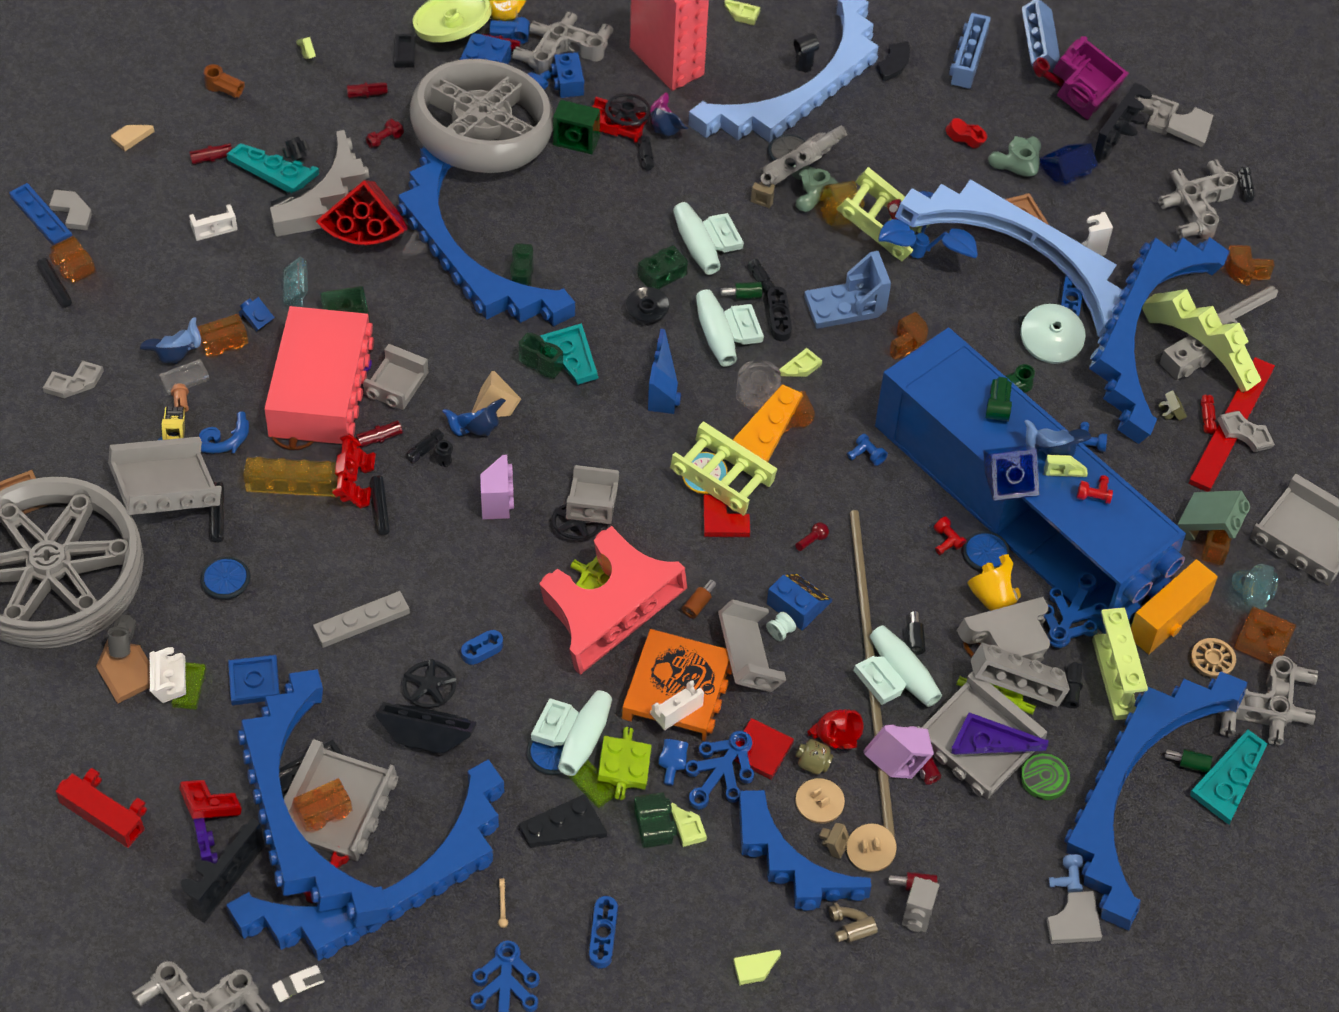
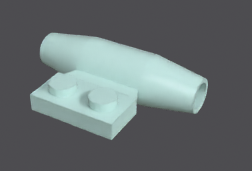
M682 202L674 207L673 212L678 230L691 256L706 274H714L720 269L716 250L723 251L724 253L743 249L744 242L728 213L710 216L702 222L688 203Z
M706 289L697 293L696 302L699 320L708 345L721 366H731L736 362L737 356L734 341L742 343V345L763 342L764 335L752 304L731 306V308L724 312L711 290Z
M884 625L877 627L870 634V639L881 657L872 656L856 664L853 671L881 705L900 696L904 688L927 707L936 704L941 699L942 694L926 667L910 648Z
M598 690L580 712L575 710L570 704L549 698L531 733V740L552 747L564 745L558 768L565 775H576L591 755L606 725L612 697L607 692Z

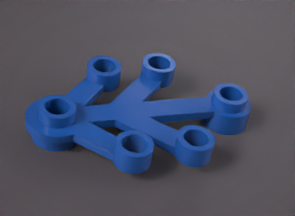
M1084 572L1079 576L1078 586L1080 589L1070 607H1068L1064 599V591L1061 588L1054 587L1050 590V600L1056 603L1063 618L1059 625L1054 617V608L1048 605V611L1051 613L1045 614L1044 618L1050 628L1047 637L1050 640L1051 646L1062 648L1070 643L1071 638L1083 634L1086 636L1097 634V623L1092 620L1086 621L1084 625L1070 628L1072 623L1093 616L1102 619L1101 612L1096 610L1107 609L1104 603H1096L1093 607L1080 610L1088 593L1093 592L1097 587V577L1093 573ZM1088 627H1093L1094 629H1093V630H1088L1087 628H1088Z
M736 731L730 735L728 740L712 743L708 741L702 742L699 746V753L703 758L711 757L714 752L728 751L724 757L698 762L690 760L686 763L685 771L690 777L697 776L701 771L714 769L701 788H694L690 792L689 802L693 808L703 809L708 805L709 794L723 775L725 776L727 786L726 799L732 803L739 801L740 789L736 785L732 762L738 755L741 766L740 780L745 784L751 783L754 779V771L750 768L747 754L752 747V738L748 733ZM743 741L745 744L739 747L736 745V742ZM704 747H709L711 751L705 753L702 751V749ZM690 766H696L697 770L690 771L688 768ZM748 772L751 774V777L744 778L742 775ZM731 791H735L738 795L736 797H730L729 793ZM701 797L704 801L696 803L695 799Z
M503 941L496 947L495 957L485 966L473 972L474 984L484 986L488 982V976L502 966L501 975L482 991L476 992L471 996V1006L475 1010L484 1009L486 1001L500 990L498 1012H509L511 990L522 1001L524 1010L533 1012L538 1008V999L535 995L530 994L511 975L512 966L524 977V983L528 988L538 986L539 974L531 970L520 959V948L516 943ZM505 952L512 953V956L504 957L503 954ZM482 974L485 978L478 980L476 976ZM531 976L536 978L534 982H529L527 979ZM477 998H481L483 1002L481 1004H476L474 1000ZM532 1000L535 1004L528 1006L526 1002Z

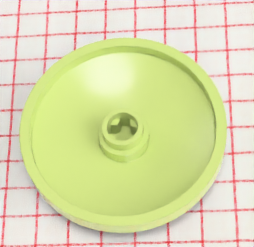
M429 0L415 13L413 26L416 34L423 40L430 42L453 41L466 37L480 29L490 18L492 9L489 0Z

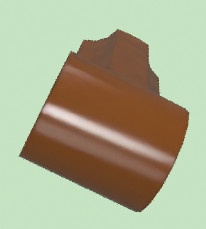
M210 64L204 69L205 87L209 91H222L232 97H240L245 87L243 81L222 72V68L216 64Z

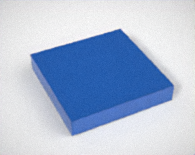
M276 655L228 660L232 705L265 702L266 696L280 694Z

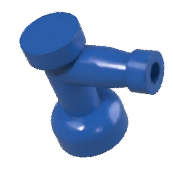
M1082 422L1080 429L1088 431L1089 423ZM1099 434L1098 437H1091V439L1082 443L1088 446H1097L1099 451L1105 452L1107 434Z
M866 434L860 435L856 440L858 446L847 453L848 458L853 460L856 456L867 450L871 454L870 460L874 465H880L888 456V452L883 448H876L869 441V437Z

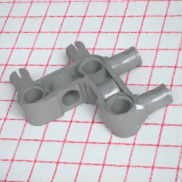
M566 12L561 22H556L549 26L533 21L529 32L543 38L533 51L516 47L512 58L528 63L534 69V72L539 75L547 70L551 71L554 55L567 51L571 53L578 52L580 57L591 61H600L604 58V50L608 45V38L613 33V28L611 25L603 24L596 34L574 27L573 24L577 21V16L574 13L571 14V12Z
M840 125L828 133L820 132L792 152L761 168L763 171L761 181L766 185H775L802 167L810 165L829 152L831 147L838 143L840 139L847 136L846 130ZM788 158L795 160V167L788 165Z
M1217 159L1207 164V169L1211 172V176L1188 181L1181 169L1172 171L1170 178L1177 187L1176 191L1168 195L1159 196L1158 198L1162 209L1176 205L1180 206L1190 222L1186 225L1177 226L1176 232L1180 239L1194 235L1203 239L1213 238L1219 223V217L1209 203L1221 202L1233 197L1238 182L1237 176L1224 171Z
M1286 656L1276 657L1266 679L1268 693H1254L1246 689V693L1236 713L1230 710L1220 712L1222 717L1220 733L1225 736L1226 730H1228V736H1234L1236 734V719L1270 726L1268 742L1273 745L1274 739H1276L1275 745H1282L1284 743V727L1288 723L1295 721L1310 725L1314 724L1316 711L1295 707L1293 704L1294 681L1315 685L1318 678V670L1297 667V664L1293 663Z
M166 961L157 967L156 973L150 977L151 980L136 991L131 992L140 1007L160 993L165 996L176 1012H233L243 1004H246L251 1012H270V1008L258 995V987L252 981L250 973L243 969L236 970L225 976L218 985L206 993H199L194 991L189 984L187 975L177 964ZM168 975H175L170 980H164ZM240 983H247L243 988H236Z

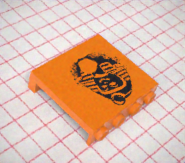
M650 629L623 705L622 719L632 721L633 716L637 715L655 720L650 714L652 705L657 702L659 705L684 690L687 687V683L693 680L694 689L701 688L704 691L703 706L675 723L674 726L702 733V741H706L708 733L712 734L716 722L713 719L714 713L719 714L722 700L719 699L721 693L725 694L729 681L726 680L727 673L732 674L727 649Z

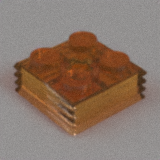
M1252 607L1234 648L1272 665L1276 657L1284 655L1296 625L1264 610Z

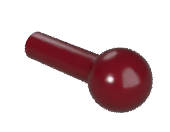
M822 522L814 524L811 528V533L795 544L796 549L802 551L815 540L826 539L829 535L828 526Z

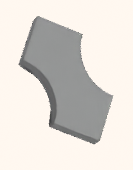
M1240 411L1222 414L1217 418L1226 438L1234 437L1244 441L1252 449L1253 453L1270 449L1275 445L1265 425H1256L1249 422Z

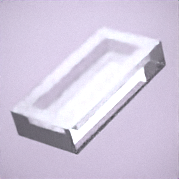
M201 359L159 374L168 395H171V389L175 384H184L189 388L210 380Z

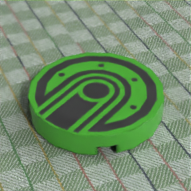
M1038 754L1025 762L1022 768L1021 782L1024 789L1030 795L1043 798L1042 800H1052L1065 793L1070 782V772L1067 765L1061 759L1050 754Z

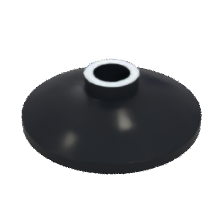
M642 287L630 293L626 300V308L628 313L636 320L654 322L667 314L669 300L662 291L656 288Z

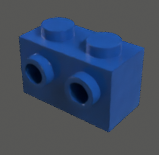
M578 52L554 55V63H551L552 76L556 75L554 87L555 90H559L560 98L584 96V78Z

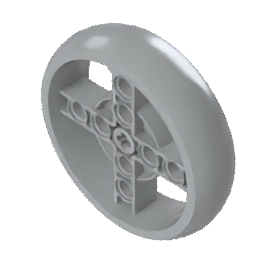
M463 59L438 66L420 81L410 103L411 124L421 144L441 161L467 171L498 173L522 167L535 159L543 151L553 131L552 106L547 94L539 83L525 72L513 66L492 60ZM516 103L523 107L533 117L536 126L533 127L512 116L511 107ZM432 104L451 114L453 123L448 127H444L430 114L427 107Z

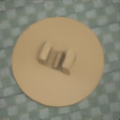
M827 779L809 780L801 785L796 794V807L799 813L805 819L814 823L831 822L840 816L844 808L845 799L843 792L835 783Z
M865 824L858 827L852 832L847 842V853L850 861L862 871H881L892 863L896 855L897 847L894 836L887 828L878 824Z

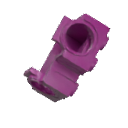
M1082 36L1068 48L1052 72L1064 81L1057 96L1089 120L1104 102L1114 94L1115 90L1122 85L1129 73L1091 44L1087 37Z

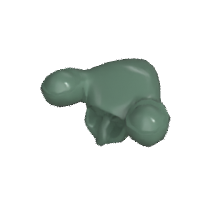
M1015 136L1008 146L1009 153L1007 155L993 152L988 158L989 164L996 169H1007L1022 176L1033 177L1038 173L1041 143L1035 136L1027 139Z
M809 165L802 167L792 173L793 177L802 180L803 189L807 192V194L802 195L796 200V208L804 212L811 211L818 202L832 195L837 190L839 183L826 170L815 169Z

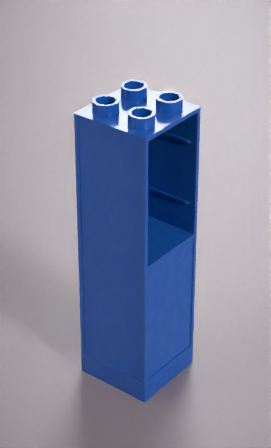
M949 327L884 371L875 427L987 529L1005 539L1010 549L1052 588H1061L1064 591V598L1070 604L1080 589L1078 586L1079 576L1084 572H1091L1097 577V587L1093 592L1088 593L1080 610L1093 607L1096 603H1104L1107 609L1125 607L1131 626L1136 612L1142 605L1152 599L1172 581L1171 576L1182 566L1185 560L1180 550L1186 533L1083 443L1077 444L1073 458L1087 468V477L1044 475V465L1047 456L1042 451L1038 452L1028 449L1026 445L1027 428L1024 421H1031L1037 430L1046 428L1061 431L1067 429L1014 383H1012L1010 401H1012L1009 422L986 419L988 399L990 398L992 380L998 377H1007ZM1105 475L1109 478L1108 489L1113 490L1110 504L1105 503V500L1088 496L1084 500L1077 499L1081 480L1088 482L1089 487L1098 489L1100 476ZM1094 616L1087 618L1088 620L1095 621L1097 628L1103 634H1106L1103 618L1098 619Z

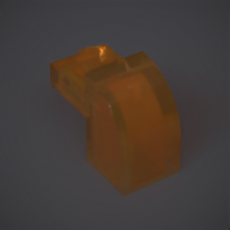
M1229 245L1228 250L1230 252L1225 262L1227 272L1233 280L1244 285H1250L1252 279L1270 280L1274 269L1273 259H1252L1250 246Z
M917 312L899 320L897 335L899 337L891 342V357L896 360L902 356H907L911 351H915L926 343L928 326Z

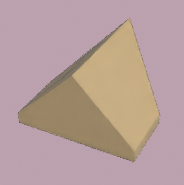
M491 371L480 389L472 413H476L482 408H487L492 402L503 398L506 401L498 409L497 416H511L521 398L495 371Z

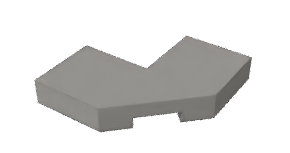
M54 190L49 205L52 211L69 212L65 222L67 228L88 230L92 212L87 204L76 192Z
M82 361L73 377L52 371L43 386V391L54 396L67 398L92 389L96 386L104 372L103 366Z

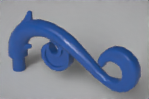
M237 413L236 428L231 432L233 434L232 437L226 441L218 443L221 440V433L216 427L203 429L199 434L202 441L201 452L223 453L232 450V453H235L249 433V421L246 420V413Z

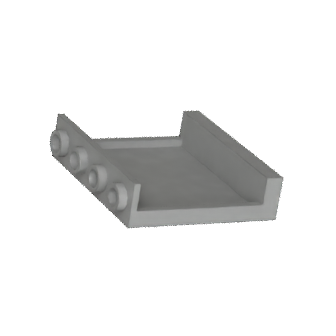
M200 437L110 445L108 464L128 515L220 505L222 487L215 486L201 455L202 441Z
M1295 474L1288 488L1259 524H1255L1250 538L1257 544L1274 552L1278 557L1284 558L1298 569L1307 572L1318 581L1329 586L1339 574V499Z
M972 671L967 677V682L922 728L928 729L936 760L943 765L947 764L959 780H965L971 785L970 787L978 796L983 795L988 800L1034 751L952 754L951 748L968 713H973L1042 739H1046L1047 731L992 684L975 678Z
M313 739L284 801L296 827L312 847L330 853L334 851L339 856L346 855L349 859L358 862L360 855L364 854L367 850L368 838L371 832L374 833L378 826V816L381 811L386 809L388 795L391 790L395 789L398 783V776L394 765H390L389 769L381 768L326 750L321 741Z

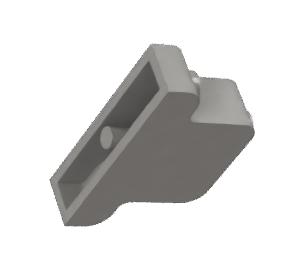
M1044 597L966 617L961 622L957 632L965 643L983 642L988 645H996L1010 653L1015 652L1024 658L1042 662L1044 660L1043 655L1050 646V640L1041 626L1045 622L1044 616L1048 611V605Z

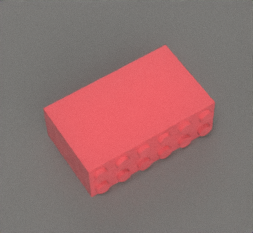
M631 0L630 49L672 91L704 75L709 0Z
M289 307L264 409L269 437L284 439L295 437L298 440L342 444L340 437L348 434L354 436L355 423L353 422L359 416V405L357 404L358 401H362L363 388L361 386L367 378V372L364 371V368L369 367V350H373L374 337H370L372 336L373 324L369 323L368 314Z

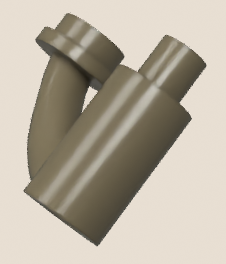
M837 902L828 907L833 921H842L843 916L857 920L844 925L843 930L835 933L837 942L847 940L850 943L878 932L876 922L872 916L869 917L857 909L839 907Z

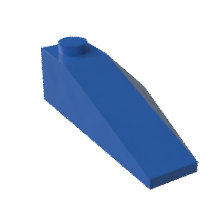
M661 329L649 381L648 411L674 414L675 406H680L681 393L677 392L678 382L666 331Z

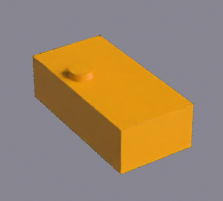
M1197 559L1136 612L1131 625L1135 644L1147 654H1150L1169 636L1174 637L1177 635L1182 625L1209 602L1218 576Z

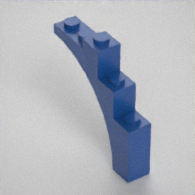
M765 790L740 791L739 816L742 855L750 857L767 855L768 882L784 884L793 881L795 909L801 908L805 911H811L815 908H820L821 899L837 901L839 899L851 898L852 900L860 901L869 898L871 878L847 876L820 867L799 854L783 838L768 810Z

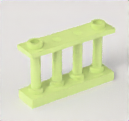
M868 167L855 181L860 186V189L851 200L847 197L836 210L902 262L912 253L913 249L889 242H879V234L883 225L875 217L883 205L886 207L889 202L896 199L903 201L905 196ZM867 192L877 199L869 213L858 206ZM910 226V230H914L915 233L916 231L920 233L922 226Z
M703 421L697 430V443L684 457L675 452L672 455L670 468L676 474L685 477L728 505L733 511H737L744 516L747 513L750 501L747 497L760 483L770 487L774 482L777 468ZM707 447L716 454L701 469L693 464L692 461ZM723 459H726L734 467L720 481L710 475V473ZM741 471H744L753 478L738 493L729 485Z
M1125 607L1101 610L1106 634L1094 635L1092 639L1114 720L1126 719L1130 712L1134 713L1137 708L1134 706L1136 701L1134 692L1148 690Z

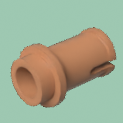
M175 384L171 389V395L174 398V407H184L185 412L189 410L187 402L189 390L184 384Z

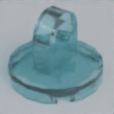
M1261 563L1255 565L1251 570L1236 571L1232 577V586L1235 591L1242 594L1244 603L1248 607L1261 610L1268 606L1266 603L1269 599L1272 600L1278 587L1277 573H1274L1272 566ZM1242 576L1246 578L1244 585L1241 583Z

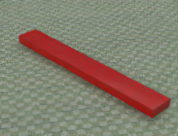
M1255 357L1252 362L1261 381L1248 391L1241 392L1238 388L1225 414L1240 411L1243 417L1248 420L1275 365ZM1220 424L1188 483L1206 492H1210L1237 441V438L1234 437L1226 438Z

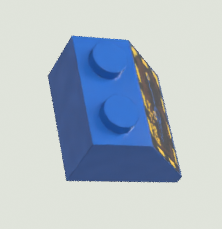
M797 573L782 575L768 589L767 605L778 613H787L793 619L795 625L802 631L832 602L830 597Z

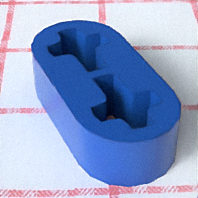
M490 630L467 641L461 648L463 661L469 665H474L499 653L503 648V636L496 630ZM489 640L497 641V644L493 645V643H489ZM468 651L476 652V655L468 654Z

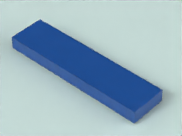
M28 183L9 192L10 198L54 248L73 238L70 230Z

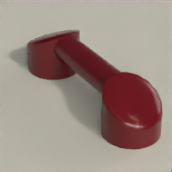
M1042 57L1037 58L1033 62L1035 74L1039 78L1043 77L1062 87L1064 81L1059 76L1048 71L1050 68L1048 61Z

